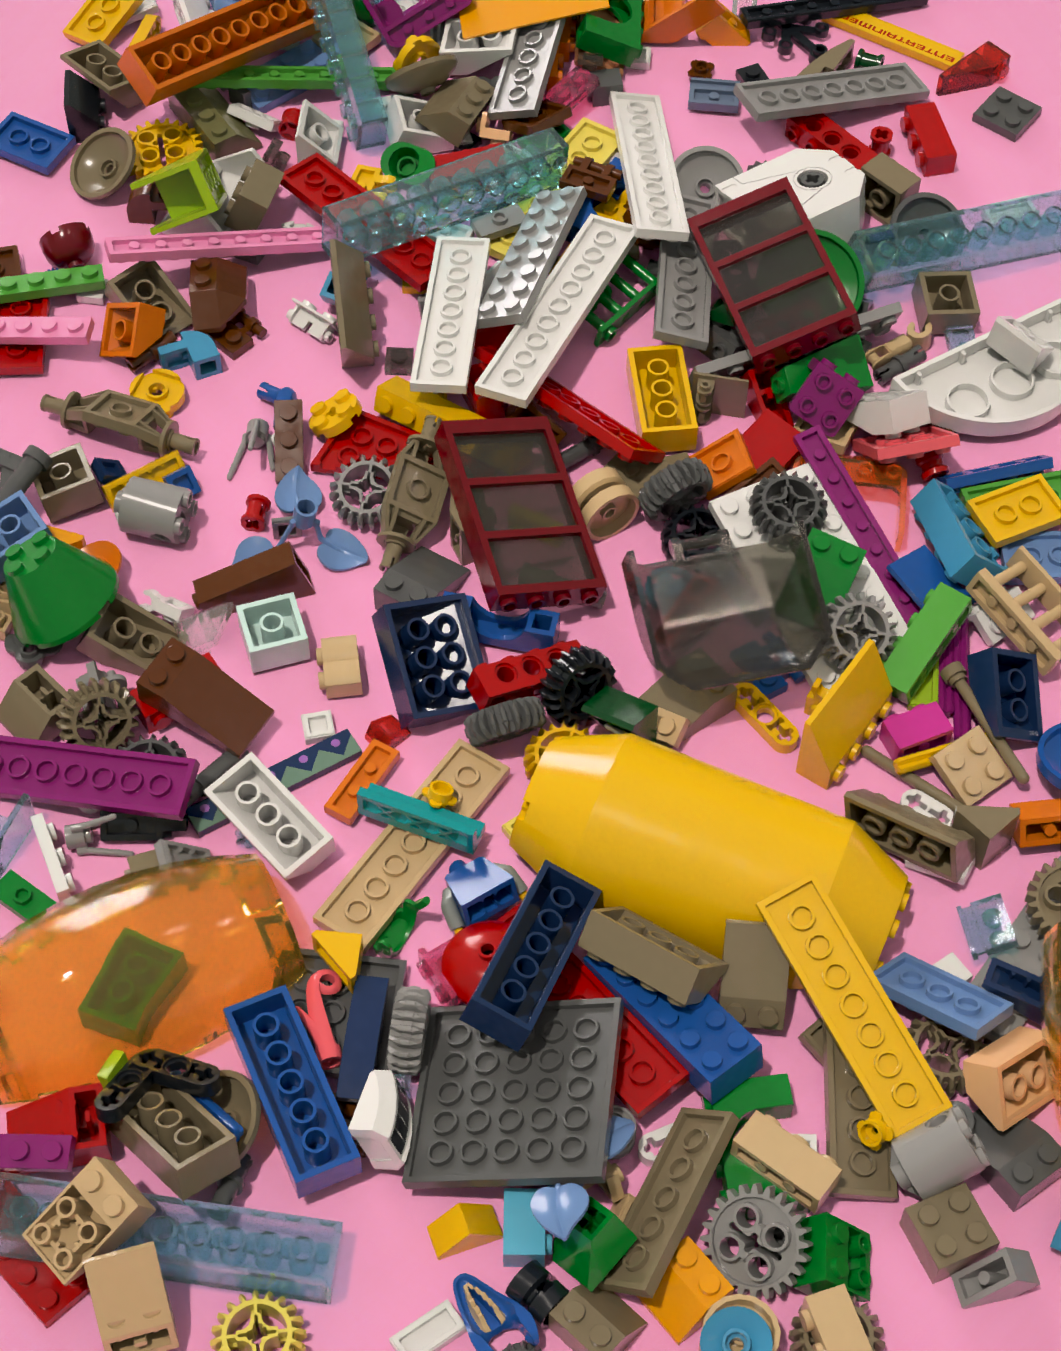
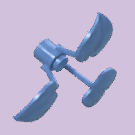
M299 465L289 471L278 484L274 499L276 506L282 512L293 513L276 546L285 543L295 526L301 530H306L313 526L318 540L322 543L317 549V557L326 568L333 571H347L366 564L368 561L367 552L360 541L350 532L333 528L327 532L326 537H323L319 526L320 520L316 519L318 508L322 502L320 488L305 474ZM248 537L238 545L232 564L271 549L273 545L264 537Z
M612 1115L608 1160L623 1151L632 1139L636 1130V1125L632 1120ZM556 1183L555 1185H547V1187L537 1190L531 1199V1211L537 1222L546 1231L563 1241L568 1239L573 1228L588 1210L590 1200L587 1191L583 1188L584 1184L567 1183L561 1185Z

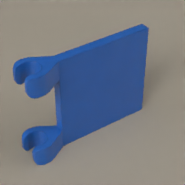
M926 545L921 546L886 567L921 609L924 606L923 601L930 589L935 590L940 581L972 598V605L976 603L975 599L966 589H963L958 583L955 584L947 578L944 573L945 567Z

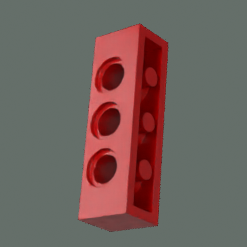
M823 113L787 119L785 136L802 149L833 150L841 158H845L856 169L860 170L864 164L878 155Z
M577 639L569 642L560 641L551 647L544 649L535 648L526 654L515 657L510 655L494 663H481L473 668L466 686L479 710L527 696L542 697L538 691L544 687L540 679L547 676L544 668H551L553 665L552 658L560 659L561 651L569 653L571 646L580 648L581 645Z

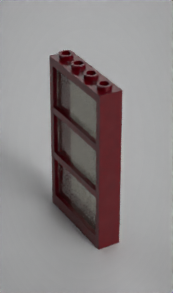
M787 176L687 219L692 238L757 374L861 330L857 311Z
M548 417L441 421L434 437L435 444L489 610L510 612L515 609L529 608L530 610H537L542 607L556 606L563 608L568 605L583 604L588 606L598 603L607 588V584Z

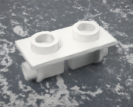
M292 298L291 300L296 306L294 309H289L286 314L289 323L303 331L311 323L312 326L307 331L308 334L322 343H330L334 338L333 332H338L337 319L327 312L320 314L316 311L317 308L305 299L300 302Z

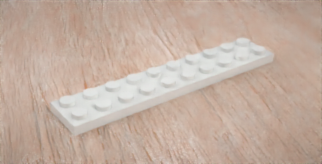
M610 91L609 104L635 237L643 240L659 239L669 242H688L690 231L660 96Z
M590 214L547 277L526 322L514 326L474 385L475 394L525 409L528 407L636 242L637 238L634 235L633 225Z

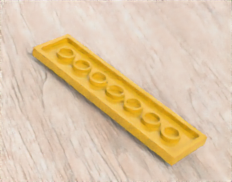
M812 872L756 903L759 913L873 1108L882 1113L883 1120L887 1123L888 1127L894 1130V1138L953 1107L816 874Z

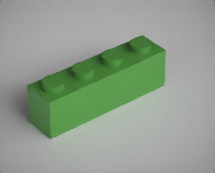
M941 581L935 590L930 589L926 594L923 608L919 613L915 612L911 616L907 624L908 630L903 637L898 636L894 641V650L886 661L882 660L893 689L892 696L907 705L972 611V598Z

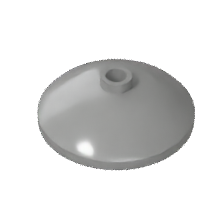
M715 146L691 148L682 153L674 162L681 194L716 202L715 185L743 173L739 162L730 153ZM706 186L709 192L703 193L700 188Z

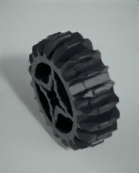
M691 504L688 510L680 507L678 514L672 512L669 520H665L660 540H662L661 549L665 553L666 560L673 561L672 564L675 568L682 566V570L685 572L693 570L694 574L704 571L708 576L711 569L719 572L721 566L727 567L730 559L734 558L733 550L710 510L705 509L704 504L700 508H695Z
M583 645L580 648L571 646L569 653L561 651L560 659L552 658L553 665L551 668H544L547 676L540 679L544 687L538 692L543 697L540 702L545 707V711L561 724L564 721L569 726H573L575 723L585 726L587 720H595L581 711L583 704L605 686L612 687L618 681L613 676L616 670L611 665V661L600 651Z

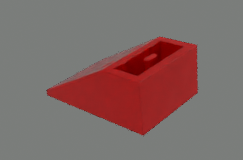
M101 1083L68 1087L6 1112L7 1134L73 1135L76 1138L73 1167L87 1165L94 1156L112 1160L109 1125L99 1121L94 1105L95 1098L103 1090ZM9 1171V1175L11 1177L39 1173L27 1171Z

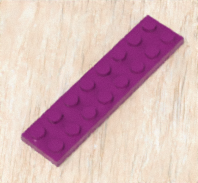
M0 735L1 798L183 821L200 766L197 759Z

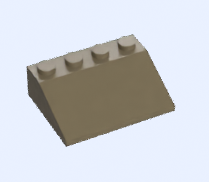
M330 239L331 269L342 369L375 366L374 357H379L378 340H372V331L377 330L375 314H370L369 304H374L372 287L367 288L366 278L371 277L369 261H364L363 252L336 239Z

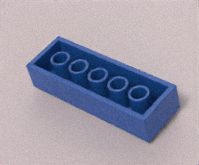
M588 955L583 957L584 965L615 997L622 998L624 1006L690 1073L689 1082L712 1105L763 1068L762 1044L710 994H707L700 1003L686 1005V1007L676 1006L667 1000L668 996L662 992H654L640 985L641 981L633 976L627 977L615 972L612 964L606 961L594 960Z
M286 984L224 1008L226 1026L245 1072L258 1093L261 1110L298 1199L362 1173L361 1156L348 1130V1126Z

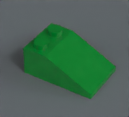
M812 527L773 614L820 635H824V632L816 629L817 625L825 624L819 618L820 614L823 612L828 613L825 606L828 603L835 604L834 598L837 596H842L845 599V594L849 592L867 551Z

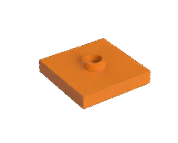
M738 428L689 456V458L696 457L701 459L710 470L714 482L711 490L707 492L706 498L708 501L757 473L742 433Z

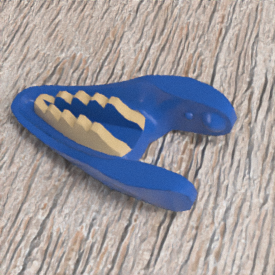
M463 1273L454 1279L453 1291L458 1309L476 1351H494L488 1344L491 1339L502 1331L518 1329L524 1335L526 1342L534 1347L540 1343L534 1318L517 1301L499 1293L470 1274Z

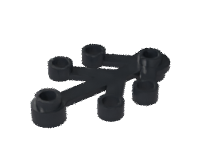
M812 21L799 22L801 25H777L782 30L781 40L777 48L779 54L787 56L792 53L793 43L791 38L809 52V63L828 51L825 45H815L804 36L811 35L817 38H826L829 32L828 24L818 22L815 24V27L805 26L812 23ZM775 26L763 27L761 34L763 41H775L777 34Z

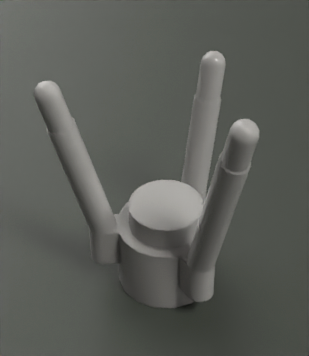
M254 418L247 423L246 433L242 435V441L227 474V480L232 479L247 444L249 451H252L253 447L260 448L265 444L270 470L272 472L275 471L272 435L269 434L268 422L260 418Z
M115 813L87 822L64 826L68 850L76 849L78 856L95 854L129 857L134 855L133 851L88 847L89 843H94L92 828L116 819L117 815Z

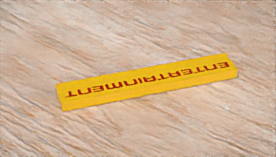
M866 13L822 19V22L951 74L955 72L964 60V52Z

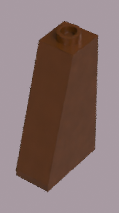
M289 541L192 581L195 593L192 594L193 602L198 610L202 609L209 619L237 613L236 606L270 597L294 592L295 598L298 599L316 593L308 568Z

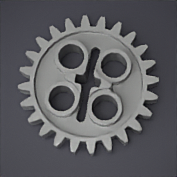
M761 1183L753 1184L751 1190L748 1184L739 1185V1193L734 1188L726 1190L728 1199L723 1196L717 1197L715 1200L719 1208L712 1207L707 1210L713 1220L702 1222V1225L710 1230L709 1234L700 1236V1240L709 1243V1248L704 1249L702 1252L705 1255L712 1256L713 1260L711 1262L733 1287L738 1286L737 1294L746 1295L750 1291V1296L759 1299L762 1292L765 1299H770L774 1297V1290L779 1295L787 1292L785 1284L792 1287L798 1283L794 1274L801 1276L806 1273L800 1262H808L812 1258L803 1252L804 1248L813 1246V1242L804 1239V1234L812 1231V1228L802 1227L800 1224L807 1216L806 1213L796 1215L794 1210L797 1208L798 1202L794 1201L786 1204L785 1201L788 1193L784 1191L775 1196V1186L773 1185L767 1186L764 1192ZM748 1207L755 1212L756 1221L754 1225L749 1224L745 1218V1211ZM734 1222L735 1226L741 1231L732 1228L731 1223ZM776 1227L780 1228L785 1234L783 1245L778 1244L774 1239ZM756 1234L759 1236L757 1242L761 1245L757 1248L754 1246L756 1240L752 1237ZM730 1237L738 1242L739 1251L737 1255L733 1254L728 1247ZM773 1252L779 1253L782 1259L778 1260V1257ZM759 1257L763 1258L768 1265L766 1275L762 1274L757 1268V1259Z

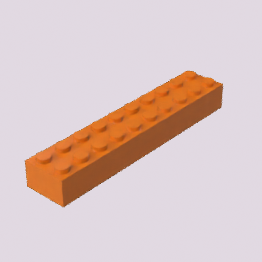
M241 0L126 47L117 66L147 107L336 26L347 8L341 0Z

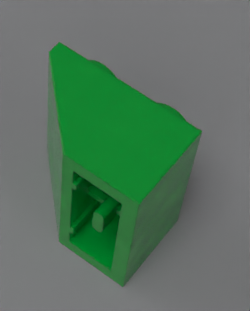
M589 1195L588 1210L573 1228L568 1239L563 1241L554 1236L552 1260L592 1292L638 1238L613 1212Z
M828 1212L806 1217L801 1221L802 1227L812 1228V1231L804 1234V1239L813 1242V1246L804 1248L803 1251L812 1258L811 1261L800 1262L806 1273L801 1276L794 1274L798 1283L793 1288L811 1295L845 1283L850 1298L855 1295L857 1302L870 1301V1234Z

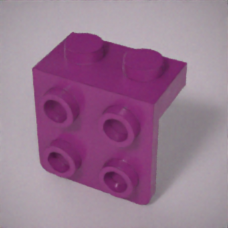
M813 357L807 365L812 371L789 403V409L812 426L819 424L827 436L834 437L865 392L857 387L860 381L847 372L844 376H841L835 372L838 366L824 357L821 362Z

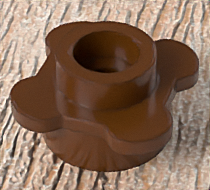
M693 60L690 64L691 70L688 71V76L690 78L711 79V71L715 69V65L703 60Z

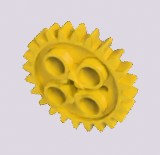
M166 118L164 123H160L158 119H155V124L152 125L150 122L145 121L146 127L144 128L136 125L137 132L128 131L136 150L135 163L130 176L135 175L137 180L165 167L161 164L158 138L161 137L163 139L166 162L169 165L193 152L203 149V141H201L200 134H196L195 128L189 129L188 123H184L181 126L179 125V120L174 121L173 124L169 123V118Z

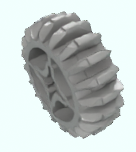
M362 454L360 462H356L351 457V465L349 467L341 464L342 473L334 472L333 477L335 481L330 482L329 485L330 490L333 492L329 494V498L333 502V511L338 512V517L341 521L347 519V524L350 527L357 522L358 529L360 530L364 528L365 524H369V528L374 530V523L379 522L381 525V505L386 492L383 485L376 483L375 477H380L389 483L394 464L388 466L386 458H383L378 463L377 456L375 455L371 457L370 461H367L365 455ZM371 484L372 492L369 491L370 494L366 495L364 499L363 492L366 493V490L370 489ZM345 495L358 500L360 508L358 509L350 505L346 501ZM376 504H381L378 507L372 508Z
M848 592L845 594V599L842 596H837L834 598L835 604L828 603L825 606L828 613L823 612L819 616L825 624L817 625L816 629L824 632V635L817 637V641H825L826 646L821 649L822 653L831 652L828 662L832 663L839 659L838 669H844L851 663L868 639L876 640L875 644L881 660L886 661L888 659L886 652L894 650V646L889 641L896 640L898 636L890 633V629L896 628L897 624L888 622L887 618H890L893 612L884 613L882 611L886 603L880 602L875 605L876 596L874 595L866 599L864 592L857 593L856 597L852 592ZM847 609H853V615L850 616L849 623L837 625L841 614ZM867 615L873 620L876 628L869 625ZM856 627V631L866 635L858 637L857 634L853 633V631H850V629ZM837 636L845 640L846 650L841 646Z
M402 986L397 991V996L395 997L387 1049V1066L389 1070L398 1074V1076H417L421 1071L431 1014V994L428 989H421L418 986Z

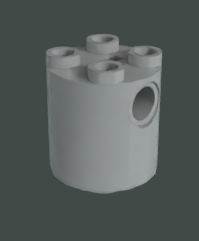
M133 476L129 479L126 486L117 492L113 507L120 531L178 545L179 543L186 544L189 540L190 527L188 526L190 518L196 516L198 501L193 500V492L189 488Z
M959 1105L954 1108L950 1107L891 1140L890 1169L903 1190H907L925 1200L964 1182L991 1165L982 1141L977 1133H972L968 1125L969 1121Z

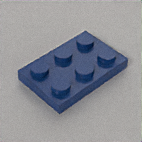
M13 111L0 123V156L45 175H49L77 144L75 136Z

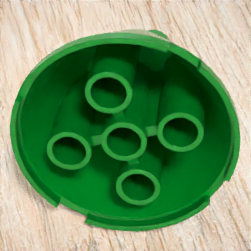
M44 530L35 533L32 538L22 544L10 546L5 552L7 559L3 570L14 634L20 643L26 647L37 645L39 649H45L75 638L101 618L98 612L107 601L109 604H112L117 595L119 576L112 565L48 535Z

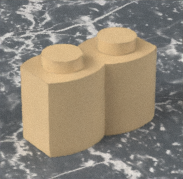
M356 634L321 638V648H316L317 665H323V672H318L320 690L326 689L327 699L363 695Z

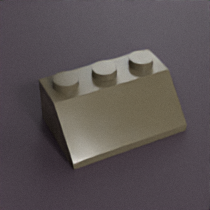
M100 39L60 54L62 61L129 109L143 103L117 66L122 55Z
M477 76L446 80L416 116L415 121L454 146L459 147L477 123L478 117H481L482 112L486 111L495 88Z

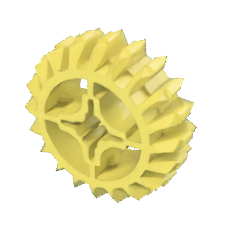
M254 1290L252 1300L246 1301V1297L243 1294H240V1304L235 1306L234 1303L228 1302L226 1307L229 1314L218 1313L217 1319L221 1325H214L211 1329L212 1334L216 1338L210 1341L211 1349L216 1351L238 1349L239 1351H258L256 1344H254L258 1335V1326L261 1335H263L261 1343H259L260 1351H272L281 1348V1344H285L281 1351H306L305 1344L301 1342L307 1338L306 1330L301 1328L304 1324L303 1317L295 1316L297 1313L296 1306L294 1304L286 1306L287 1302L284 1296H280L274 1302L273 1293L270 1291L265 1294L264 1299H260L258 1291ZM263 1316L278 1320L285 1328L278 1329V1326L266 1325L263 1322ZM251 1318L250 1323L246 1328L242 1330H237L236 1333L233 1334L241 1323Z

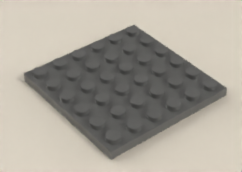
M622 998L546 1001L531 1033L519 1052L459 1020L466 1005L431 1007L412 1118L410 1149L402 1178V1184L405 1189L605 1183L624 1012Z

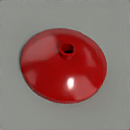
M497 920L477 922L460 930L447 944L441 961L442 975L449 991L465 1004L469 1002L510 923ZM485 951H493L489 955L483 954Z

